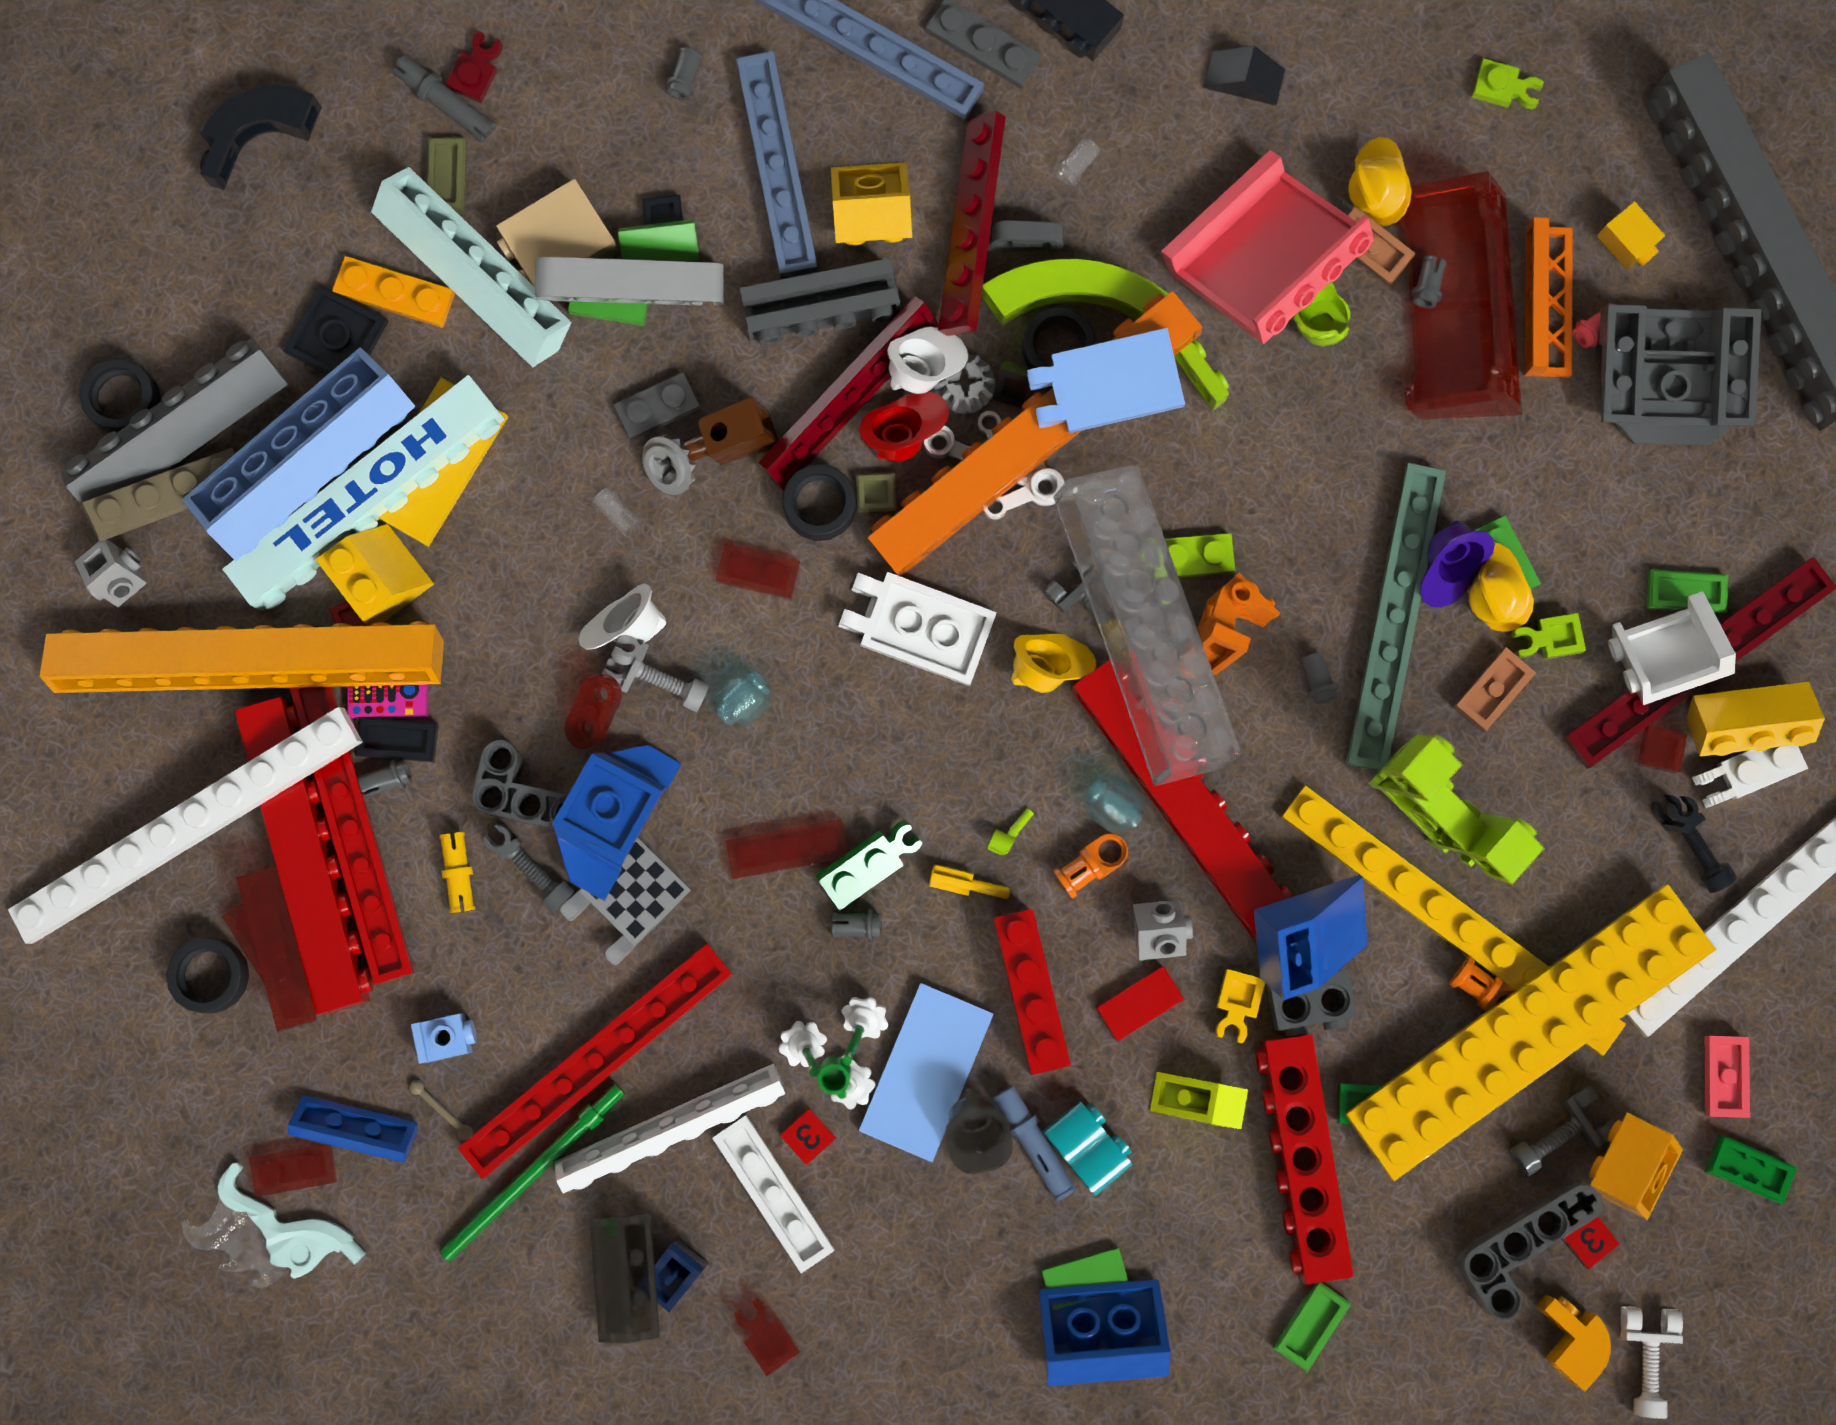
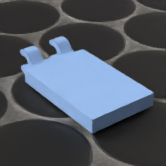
M1168 328L1052 354L1053 366L1027 370L1030 389L1037 390L1053 386L1057 405L1036 408L1039 428L1066 422L1068 432L1073 433L1185 406Z

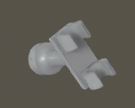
M628 635L619 636L615 644L619 647H614L611 653L612 658H609L605 665L606 668L615 670L619 674H614L604 668L600 677L605 684L612 687L621 686L620 690L627 693L634 678H644V681L651 682V684L655 683V686L658 685V687L662 686V689L669 690L673 694L676 693L677 696L680 694L683 700L682 706L697 713L708 690V683L695 678L692 682L684 684V681L681 682L680 679L677 680L673 676L670 677L669 674H663L662 671L659 672L655 668L652 669L649 665L645 666L643 659L649 645L643 642L639 645L635 638ZM621 648H625L629 650V652H625Z

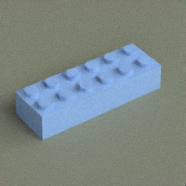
M359 347L187 494L182 501L207 533L237 561L242 555L253 551L259 541L271 530L283 525L289 515L300 505L312 500L317 495L319 489L329 480L342 474L347 469L349 463L363 451L371 449L377 443L378 438L392 426L400 424L415 405L389 374Z

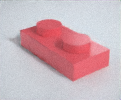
M1704 1036L1705 1116L1750 1118L1749 1037Z

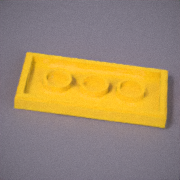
M441 377L420 412L455 385ZM498 410L505 420L499 424V430L492 437L486 440L479 439L468 448L470 451L463 460L456 464L449 462L438 471L439 477L434 483L426 488L418 486L407 495L409 498L408 502L401 509L393 513L387 510L378 518L429 547L506 422L507 414Z

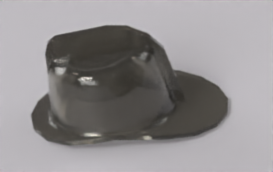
M967 1089L965 1098L960 1099L949 1110L945 1135L950 1158L954 1166L964 1173L974 1175L999 1169L1007 1163L1012 1154L1013 1141L1008 1118L999 1109L996 1102L987 1096L974 1095L971 1089Z

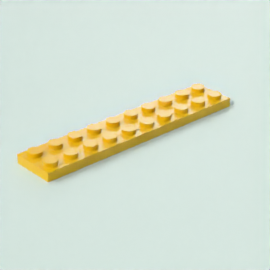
M1669 884L1663 885L1344 1114L1388 1177L1395 1181L1705 959L1716 949Z

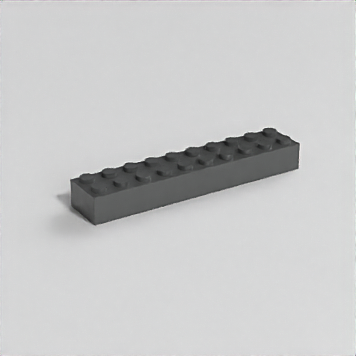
M1708 52L1668 70L1646 98L1648 101L1647 111L1650 118L1661 125L1665 133L1664 144L1667 151L1671 155L1677 156L1682 166L1681 176L1685 185L1689 189L1693 188L1700 200L1698 207L1702 218L1713 225L1717 233L1716 244L1723 255L1729 256L1734 266L1733 276L1735 282L1741 289H1746L1752 300L1751 309H1762L1761 323H1764L1770 335L1768 337L1769 347L1776 356H1781L1787 368L1786 379L1792 389L1798 390L1805 402L1803 410L1807 420L1811 424H1816L1819 431H1822L1836 424V291L1711 52Z

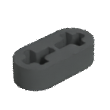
M998 221L992 224L991 245L998 249L1057 251L1062 249L1064 245V227L1052 222Z

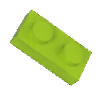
M1232 533L1158 539L1153 542L1157 580L1232 574L1235 572Z

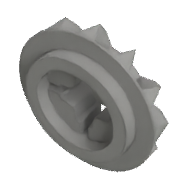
M968 354V360L964 367L968 378L971 380L975 379L976 383L970 385L968 397H964V391H962L960 385H954L953 383L960 379L962 370L941 380L934 386L935 393L940 395L946 401L948 409L955 413L969 414L979 411L989 403L995 389L994 374L990 364L982 360L978 354Z
M667 434L655 436L646 442L642 451V463L646 475L656 488L669 495H679L688 490L689 485L695 480L692 470L696 464L689 461L687 455L690 450H683L681 448L680 439H670ZM668 457H670L671 459V466L675 468L672 471H670L671 469L669 468L670 462L666 459Z

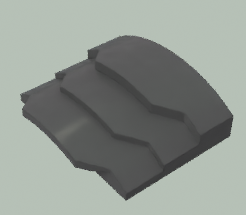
M1608 304L1601 306L1599 345L1602 346L1601 422L1616 423L1631 443L1711 445L1731 426H1756L1762 309L1721 308L1713 311L1647 309V305Z

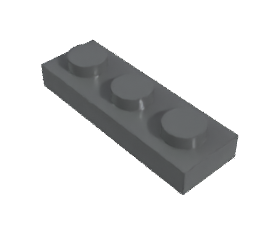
M944 0L926 27V33L1020 89L1023 88L1041 60L1042 54L951 0Z

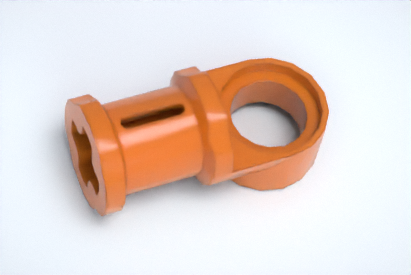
M1105 834L1080 850L1079 857L1062 869L1056 867L1052 872L1073 900L1077 897L1078 890L1094 879L1101 880L1126 861L1128 855L1127 844L1116 834ZM1112 840L1120 845L1121 857L1114 863H1107L1100 858L1099 847L1103 842ZM1081 869H1086V871L1081 873L1076 878L1070 879V877L1079 872Z
M1470 956L1461 964L1449 982V985L1453 988L1458 986L1477 1000L1476 1005L1486 1012L1496 1005L1497 1000L1501 996H1509L1516 991L1498 976L1492 978L1477 967L1475 960Z

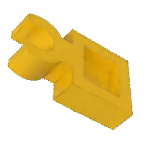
M1225 969L1216 1008L1226 1010L1227 1012L1225 1018L1221 1019L1216 1025V1037L1223 1038L1225 1028L1232 1024L1238 1030L1236 1042L1243 1043L1245 1041L1247 1027L1243 1022L1244 1017H1257L1265 985L1262 979Z

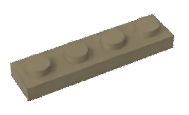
M233 449L224 450L82 502L83 510L98 541H104L187 510L188 507L182 499L235 454Z

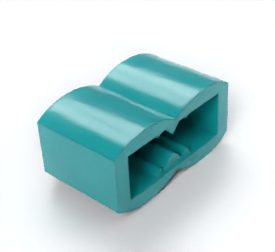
M1077 1101L1046 1127L1042 1133L1090 1192L1096 1196L1132 1166L1127 1158L1132 1152L1117 1134L1110 1138L1101 1125L1106 1120L1092 1103L1085 1107L1082 1102Z

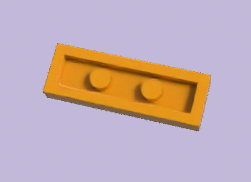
M347 256L343 259L332 292L347 299L440 328L444 327L455 292L450 288Z

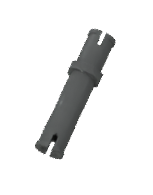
M408 54L399 58L396 65L400 69L394 67L393 75L399 77L417 91L418 98L423 102L430 101L476 137L479 142L485 143L492 134L488 130L494 131L497 126L494 121L488 119L443 84L442 77L437 73H429L411 59Z

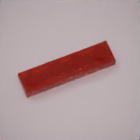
M273 867L236 877L277 1032L317 1022L277 868Z

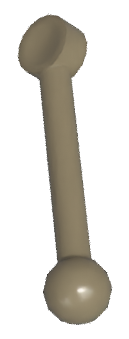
M416 1079L409 1084L410 1093L422 1097L458 1130V1137L462 1141H467L474 1135V1129L469 1125H463L424 1089L422 1081Z

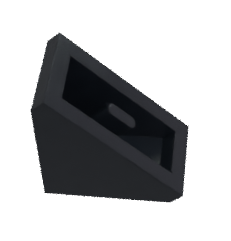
M1255 45L1213 51L1203 88L1277 106L1286 69Z

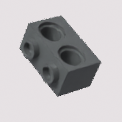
M1348 969L1339 970L1320 988L1295 996L1300 1002L1301 1011L1294 1019L1285 1016L1282 1010L1284 1000L1265 983L1273 1030H1284L1285 1037L1309 1033L1308 1025L1323 1023L1324 1030L1348 1026L1347 1018L1357 1017ZM1328 989L1334 990L1340 1000L1338 1008L1333 1012L1327 1011L1321 1003L1322 995Z

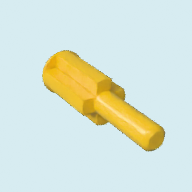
M934 864L931 870L929 887L969 896L970 891L1008 899L1010 895L1008 887L973 879L974 873L938 864Z

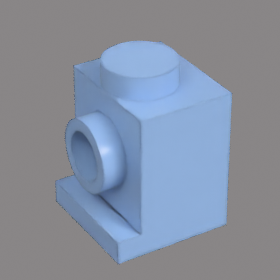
M456 1014L411 1024L419 1064L473 1053L471 1044L477 1043L474 1023L472 1020L466 1021L465 1014ZM442 1030H446L450 1034V1041L445 1046L438 1042V1034Z

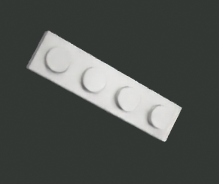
M747 1115L712 1138L800 1273H803L835 1251L828 1237Z

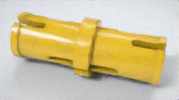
M465 832L454 833L455 850L452 849L450 833L439 835L445 870H442L441 874L442 879L446 878L449 913L461 912L459 895H462L464 911L475 910L469 876L473 874L472 866L468 867Z

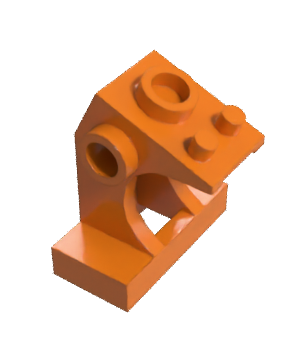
M1239 572L1207 600L1194 640L1186 646L1182 660L1217 675L1248 650L1251 638L1236 632V618L1247 620L1264 628L1267 623L1277 618L1280 614L1274 607L1275 601L1272 598L1266 599L1260 593L1257 585L1251 580L1246 579Z

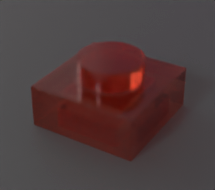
M1647 726L1643 731L1637 766L1675 774L1681 772L1687 734Z

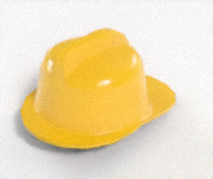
M1378 137L1369 141L1360 149L1355 158V171L1349 180L1348 191L1354 206L1381 226L1396 223L1405 215L1410 204L1412 191L1397 144L1389 138Z
M1494 542L1493 554L1487 563L1482 565L1479 573L1467 590L1469 594L1468 602L1475 616L1485 622L1492 630L1508 632L1517 630L1528 621L1533 612L1534 598L1515 555L1506 546Z
M1064 634L1020 635L1014 640L1016 656L1013 664L1014 672L1011 676V681L1014 685L1027 686L1037 692L1049 693L1065 680L1082 679L1096 668V659L1093 652L1084 644Z

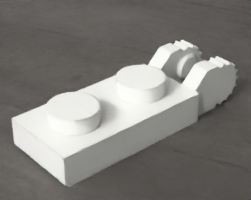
M1790 745L1774 747L1764 751H1746L1718 763V767L1694 776L1692 779L1697 786L1699 784H1707L1712 782L1714 778L1723 776L1728 789L1722 792H1715L1708 795L1706 799H1703L1705 807L1708 808L1731 798L1734 800L1802 772L1808 769V766L1799 747Z

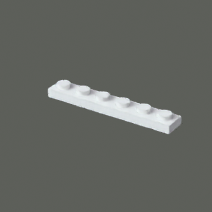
M774 1063L554 1162L556 1181L562 1193L572 1189L585 1188L594 1179L610 1172L617 1173L623 1171L632 1162L646 1156H656L665 1151L668 1146L681 1140L694 1139L700 1136L704 1130L719 1123L732 1122L742 1113L757 1106L765 1107L772 1104L778 1097L785 1094Z

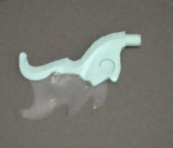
M239 1162L231 1164L219 1180L218 1194L220 1199L211 1218L204 1225L198 1227L191 1225L188 1219L182 1220L183 1236L191 1246L204 1251L213 1249L223 1250L230 1255V1262L219 1265L220 1269L228 1272H241L248 1269L259 1270L260 1278L250 1281L249 1285L257 1288L268 1287L276 1283L284 1275L287 1267L291 1268L290 1275L293 1279L303 1276L312 1271L327 1254L333 1251L337 1253L341 1251L354 1265L366 1255V1252L353 1240L355 1235L331 1221L314 1218L289 1223L281 1222L277 1218L276 1209L243 1194L237 1189L235 1179L243 1169V1165Z

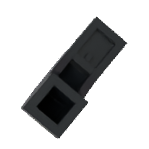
M279 85L251 88L231 97L214 111L200 133L211 147L210 150L208 149L204 152L201 158L200 174L210 186L225 190L238 155L250 140L261 134L279 132L309 141L322 109L314 94Z

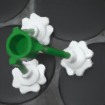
M853 997L849 1005L842 1008L841 1011L845 1017L844 1028L848 1031L853 1030L852 1038L842 1057L831 1056L827 1057L821 1064L817 1063L816 1058L824 1055L825 1050L822 1045L826 1043L827 1038L818 1031L817 1025L814 1022H809L805 1026L803 1022L796 1021L791 1029L781 1033L783 1043L779 1045V1051L787 1057L789 1064L796 1066L800 1062L804 1067L809 1066V1074L812 1077L818 1078L817 1082L821 1090L831 1095V1099L834 1102H842L848 1109L855 1108L857 1103L861 1105L867 1104L869 1093L876 1085L874 1080L867 1079L871 1076L870 1068L861 1067L853 1060L861 1038H878L880 1030L884 1031L888 1027V1022L885 1018L886 1007L878 1005L873 997L866 999Z

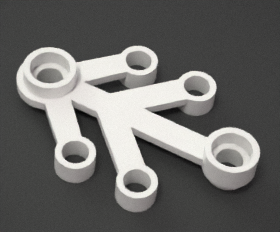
M993 411L983 412L978 419V429L982 434L986 435L988 440L994 434L991 432L992 429L988 430L983 427V419L992 417L996 420L997 424L1001 422L999 415ZM943 426L936 434L924 440L926 452L934 458H944L949 455L963 461L964 459L961 455L970 447L955 441L953 432L946 426ZM936 437H942L946 440L947 444L943 449L938 450L932 446V440ZM1043 462L1017 483L1023 486L1022 488L996 500L1002 504L1003 509L1001 512L993 514L987 507L984 509V513L988 518L996 520L1002 518L1006 511L1030 501L1040 506L1054 505L1064 494V479L1058 471L1046 468ZM1042 481H1048L1052 484L1053 490L1048 494L1041 493L1038 489V484Z

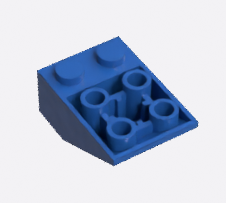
M1360 874L1254 910L1260 979L1283 1000L1320 988L1368 945L1363 877Z

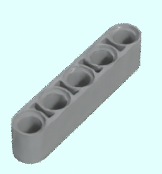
M540 257L535 259V298L544 301L664 305H702L703 302H713L714 305L724 304L723 264L709 262Z

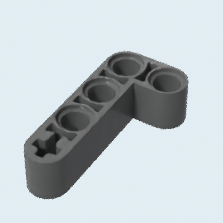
M504 740L490 742L482 752L474 784L472 800L475 807L492 817L554 830L552 822L568 795L518 784L522 768L520 751ZM509 750L512 756L510 765L502 770H497L494 766L495 755L499 751ZM499 788L502 792L501 803L497 807L488 808L484 802L486 793L490 789ZM531 796H538L541 802L539 812L533 816H526L523 812L524 801Z
M1577 1182L1568 1183L1464 1246L1456 1257V1266L1481 1309L1500 1320L1514 1318L1522 1307V1298L1508 1272L1600 1215L1603 1208L1601 1194L1590 1185ZM1576 1194L1586 1196V1199L1582 1201L1583 1210L1575 1207L1570 1208L1578 1202ZM1558 1206H1562V1207L1569 1208V1209L1566 1210V1211H1563V1210H1562L1561 1208H1559ZM1549 1211L1553 1217V1225L1548 1232L1542 1233L1538 1227V1219L1544 1212ZM1515 1232L1519 1237V1247L1515 1252L1508 1254L1504 1248V1240L1508 1234ZM1482 1253L1486 1260L1485 1268L1481 1273L1473 1274L1469 1267L1470 1260L1475 1254ZM1504 1289L1507 1294L1506 1304L1496 1310L1492 1307L1491 1297L1496 1290Z

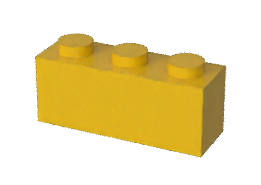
M1809 682L1694 695L1686 716L1687 725L1699 756H1724L1733 752L1764 751L1774 747L1790 745L1804 746L1816 742L1825 719Z

